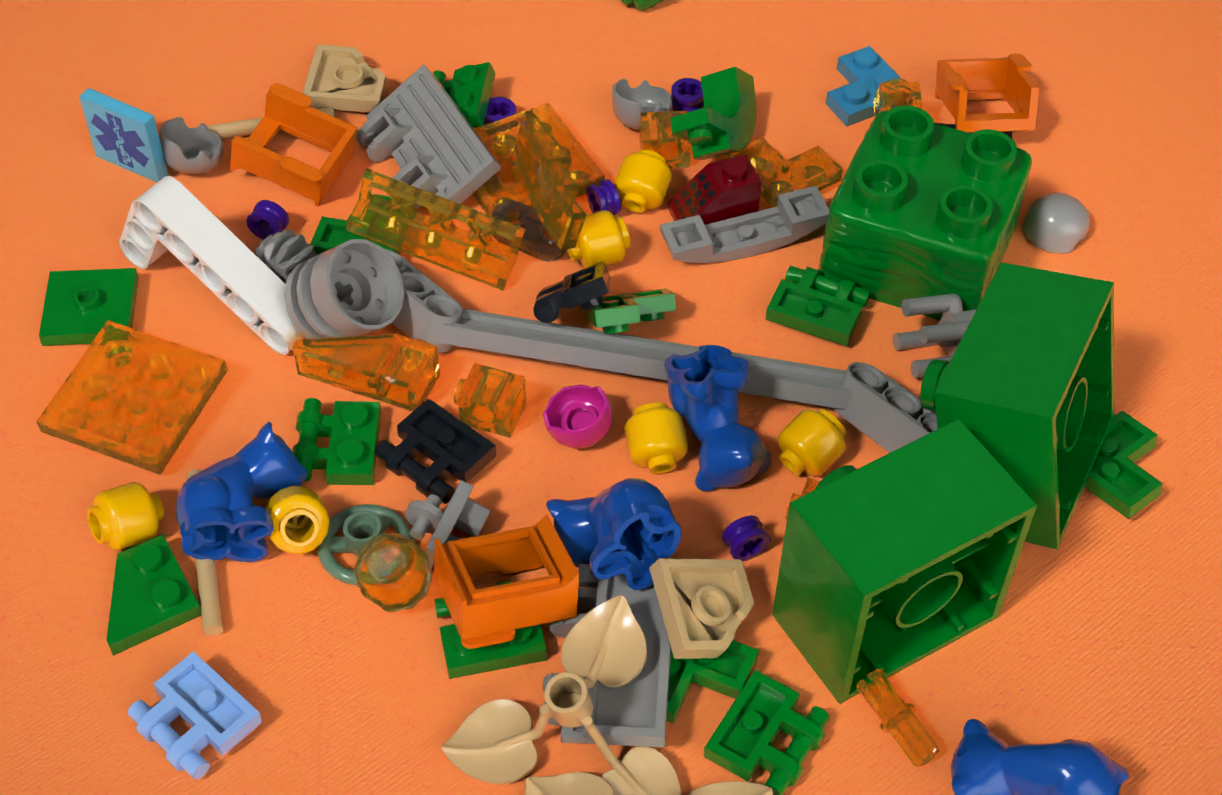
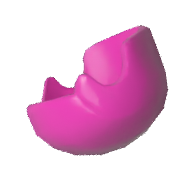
M581 384L562 388L550 398L543 412L546 428L552 438L559 444L573 449L590 447L603 439L611 427L613 416L611 403L600 386L591 388Z

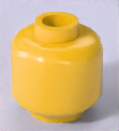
M644 149L624 157L614 182L623 207L634 213H643L645 210H654L660 207L669 187L672 173L666 164V160L654 151Z
M602 210L574 220L571 224V236L565 238V244L572 262L579 260L584 268L604 261L606 266L623 260L625 249L630 247V237L626 225L620 216L614 217L611 212Z
M661 402L648 403L637 407L632 412L633 416L624 425L632 462L639 467L649 468V472L652 474H662L674 470L676 462L684 458L688 452V443L681 414L672 408H668L667 404Z
M812 409L803 410L778 436V444L783 452L779 459L790 472L797 476L802 472L812 477L821 476L845 452L846 442L844 436L846 435V430L842 423L825 409H819L818 411Z
M130 482L98 493L93 500L92 507L87 510L88 526L93 538L97 543H105L108 548L115 551H120L154 538L158 532L159 520H162L164 517V509L159 496L154 492L149 493L143 485L137 482Z
M290 486L281 489L271 497L265 507L271 514L274 531L269 535V538L277 548L287 553L303 554L312 551L323 542L328 533L330 520L325 504L316 492L306 487Z

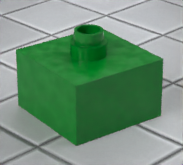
M1001 262L950 361L933 359L928 364L922 380L920 402L922 408L936 412L938 429L960 419L1034 501L1037 507L1025 542L1058 550L1087 482L1088 474L1093 468L1100 447L1115 416L1114 282Z
M960 419L858 469L852 465L837 468L825 476L814 491L789 504L772 616L837 702L841 704L999 617L1037 505Z

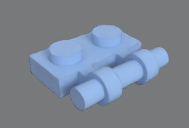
M194 651L153 683L157 694L162 698L161 701L151 708L143 700H137L130 706L127 712L137 723L136 731L148 742L155 741L167 752L166 760L177 771L185 770L194 780L203 777L210 767V764L200 755L202 749L210 744L224 756L262 723L260 712ZM179 715L192 727L182 736L170 727L171 722Z

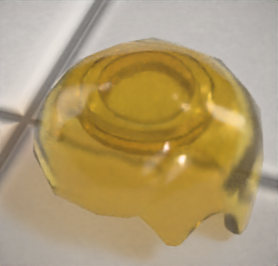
M384 533L368 541L359 550L353 569L362 595L380 606L384 611L392 613L412 609L426 597L432 581L430 563L424 550L415 541L397 533ZM384 571L392 572V574L389 576L378 575V573Z

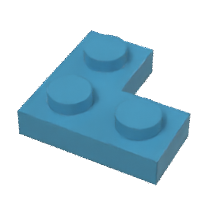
M871 46L838 57L837 70L850 84L828 91L826 105L846 127L874 117L882 111H888L891 108L911 102L913 90Z

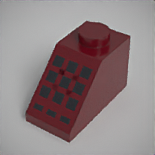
M747 155L708 163L668 201L667 208L674 221L700 215L704 225L758 212L762 181Z

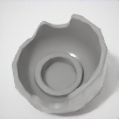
M624 78L612 86L613 111L615 117L627 128L635 130L651 129L665 123L671 115L672 96L664 88L650 86L647 80H643L638 87L631 88L628 81Z
M176 117L164 122L159 130L164 161L176 171L187 174L205 173L215 168L223 156L224 145L220 136L208 130L205 123H201L197 128H189L182 117Z
M1054 192L1052 194H1045L1033 202L1022 226L1025 236L1036 247L1048 252L1066 254L1070 253L1080 240L1084 241L1090 228L1089 211L1079 199L1066 193Z

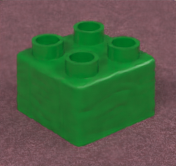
M903 105L878 113L866 131L864 139L857 148L842 182L831 201L818 268L820 275L842 281L843 278L855 281L856 287L871 291L870 299L900 308L903 299L957 294L962 300L963 311L977 310L1002 262L1017 226L1032 166L1031 155L1027 151L1018 148L1014 140L1005 133L985 129L971 134L934 123L932 117L926 111L918 107ZM941 312L924 314V316L940 321L943 314Z

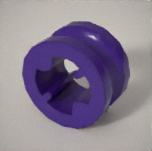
M683 78L674 82L671 88L672 109L675 112L684 114L704 108L702 84L699 80Z
M504 97L490 98L484 125L482 126L483 129L492 135H505L512 132L517 124L515 104L510 99Z
M609 179L601 181L599 187L595 184L587 186L586 196L592 213L607 210L613 215H617L621 212L619 194Z
M261 200L256 203L253 212L248 215L246 223L249 230L255 236L264 240L269 235L273 236L277 232H283L289 223V216L275 202Z
M754 515L737 519L722 534V540L727 547H730L732 557L742 561H747L761 554L768 547L771 540L767 531L762 529V523L759 518Z

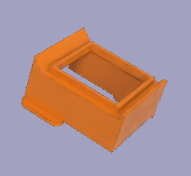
M1012 53L1008 57L948 59L938 60L935 98H940L955 120L956 129L968 133L985 129L1000 132L1034 131L1040 87L1026 72L1031 70L1032 64L1024 55ZM1005 99L1015 113L966 115L967 100Z
M274 83L266 94L265 116L247 140L237 135L233 138L230 171L242 168L315 201V206L319 207L354 155L358 127L311 107V98L283 84ZM280 129L331 153L319 170L293 157L279 155L266 149V147Z
M545 515L535 526L453 540L442 544L439 538L434 539V578L461 637V644L464 647L474 649L509 642L515 638V629L577 617L579 572L548 515ZM545 566L549 576L477 590L470 578L495 572L509 574Z

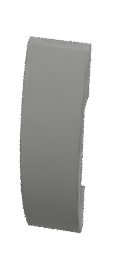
M816 185L778 195L777 207L706 225H704L700 215L660 224V231L673 260L692 263L725 262L766 253L808 235L827 223L829 208Z

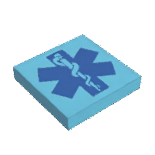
M87 88L79 96L97 157L156 183L164 176H169L154 115L90 88Z

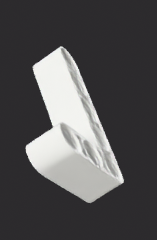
M164 176L131 203L121 234L120 247L124 255L136 267L146 269L169 250L275 352L286 355L305 338L294 327L286 311L284 298L286 284L178 180L171 176Z

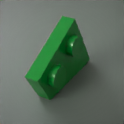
M163 534L117 554L106 639L113 656L201 616L200 605Z

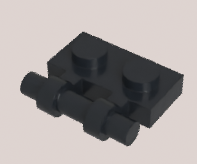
M604 261L564 277V280L540 290L536 296L533 309L535 317L541 322L550 323L556 320L562 308L567 307L570 309L579 306L580 310H586L602 303L605 300L603 295L609 293L610 274Z
M429 398L397 425L398 437L403 440L398 446L393 445L388 440H383L375 451L376 455L386 462L385 466L397 476L405 475L416 483L415 488L427 498L431 494L436 495L443 504L448 503L455 492V489L445 482L450 475L467 483L496 457V445ZM422 453L432 460L433 463L428 468H425L414 459Z

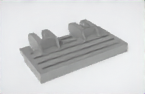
M424 64L367 114L366 118L368 121L357 131L356 139L361 146H364V148L368 147L366 154L371 161L379 163L392 155L401 169L388 183L392 193L397 195V197L401 196L403 199L414 200L415 211L426 204L436 218L449 206L454 209L457 208L502 168L435 75Z
M579 564L578 587L595 588H578L577 613H588L603 602L623 595L644 633L647 644L646 663L636 678L623 686L614 688L604 686L596 680L595 685L588 689L593 701V711L590 717L608 745L665 747L671 646L654 584L645 589L633 590L628 586L624 574H618L608 579H598L588 564ZM577 614V617L550 622L549 630L554 636L566 638L574 625L586 614ZM558 672L555 674L551 673L550 675L547 674L544 677L542 690L545 691L549 680L559 674ZM551 717L548 721L549 725H560L554 717ZM583 725L574 728L562 726L561 743L595 744Z

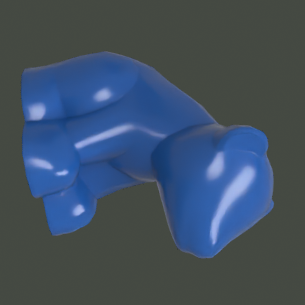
M718 345L699 346V351L683 356L673 354L668 357L664 366L668 379L670 402L673 408L685 418L694 435L702 443L699 453L700 469L695 478L697 488L701 491H712L717 487H735L747 483L757 474L765 472L771 465V454L766 450L760 436L752 429L740 425L738 390L747 383L749 362L743 358L732 356L731 350Z
M268 421L260 429L257 436L234 456L221 460L203 471L192 475L181 487L176 499V519L182 536V549L186 555L195 559H210L213 561L227 557L240 562H255L268 555V547L264 537L269 536L274 531L273 520L267 509L262 506H254L252 498H271L281 489L290 486H301L307 478L306 468L297 460L281 436L273 432L271 422Z
M626 478L604 489L595 497L569 501L551 499L546 503L553 517L554 528L575 567H579V564H588L598 579H608L618 574H624L628 586L633 590H641L653 585L649 568L659 558L666 559L676 551L681 540V527L673 515L668 500L656 486L641 478Z
M970 719L966 722L963 729L964 735L953 754L950 767L954 795H1118L1121 784L1129 778L1127 768L1116 763L1103 751L1087 741L1065 739L1055 743L1010 746L994 735L984 723L977 719Z

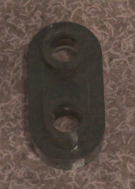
M507 200L499 203L494 208L489 221L490 232L498 242L542 261H557L567 252L565 238L571 236L569 227L562 220L521 202ZM513 215L519 222L516 224L509 223L505 217ZM553 232L558 239L549 240L545 237L544 233Z

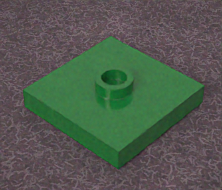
M136 268L50 271L39 331L42 346L131 342L139 281Z

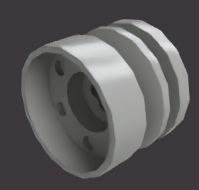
M350 239L296 265L287 277L284 298L286 311L294 327L308 341L322 347L342 345L392 323L402 309L404 287L402 275L394 259L381 246L367 239Z

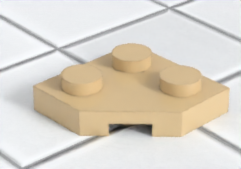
M317 44L302 93L311 98V107L313 108L333 107L334 110L370 113L384 100L387 90L386 75L378 68L372 69L364 61V55L355 47Z
M659 558L649 569L674 659L719 657L727 650L735 637L733 634L739 624L747 617L755 604L742 560Z

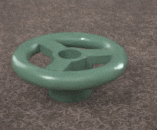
M356 505L342 510L330 519L328 533L323 542L317 547V552L322 566L335 579L350 585H373L388 580L405 566L412 552L413 537L410 536L411 530L407 522L397 512L380 505ZM391 526L397 533L399 544L394 557L386 563L379 552L384 532ZM343 527L344 537H334ZM353 552L355 556L365 558L372 570L354 571L345 568L336 561L333 553Z

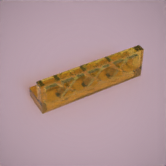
M368 168L362 176L359 199L349 215L346 225V231L504 291L517 263L526 231L524 228ZM372 187L387 192L391 199L385 200L372 195ZM412 204L426 207L431 214L424 215L417 212ZM458 219L466 222L470 230L456 227L451 220ZM497 234L512 240L511 248L495 242L491 235Z

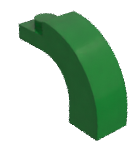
M735 66L701 77L704 108L671 117L672 134L692 144L693 158L697 160H706L744 149L753 137L756 124V96L753 76Z

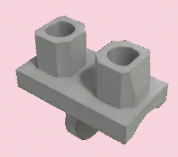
M461 480L444 513L439 508L441 499L433 494L429 495L426 501L415 500L409 503L405 510V517L413 526L410 536L416 540H422L425 533L433 534L416 566L417 569L427 574L430 573L434 565V539L439 538L441 544L459 540V538L450 534L453 527L473 537L478 536L490 510L469 498L474 486Z

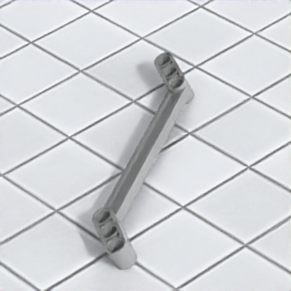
M384 249L394 259L402 275L404 287L402 309L392 324L418 346L430 352H447L454 345L668 381L664 366L668 357L673 354L683 356L699 351L697 346L617 333H603V331L462 309L458 301L401 255ZM732 352V356L743 358L749 362L747 383L738 392L834 408L841 417L888 452L897 450L938 429L936 412L922 408L918 397L872 365L855 362L851 363L847 370H840Z

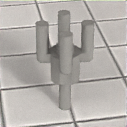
M957 294L903 299L901 308L905 317L941 312L943 316L937 325L922 326L920 331L894 334L893 346L895 350L939 345L949 355L947 357L912 361L910 370L914 378L923 377L928 364L933 359L950 361L976 310L963 311L962 300Z

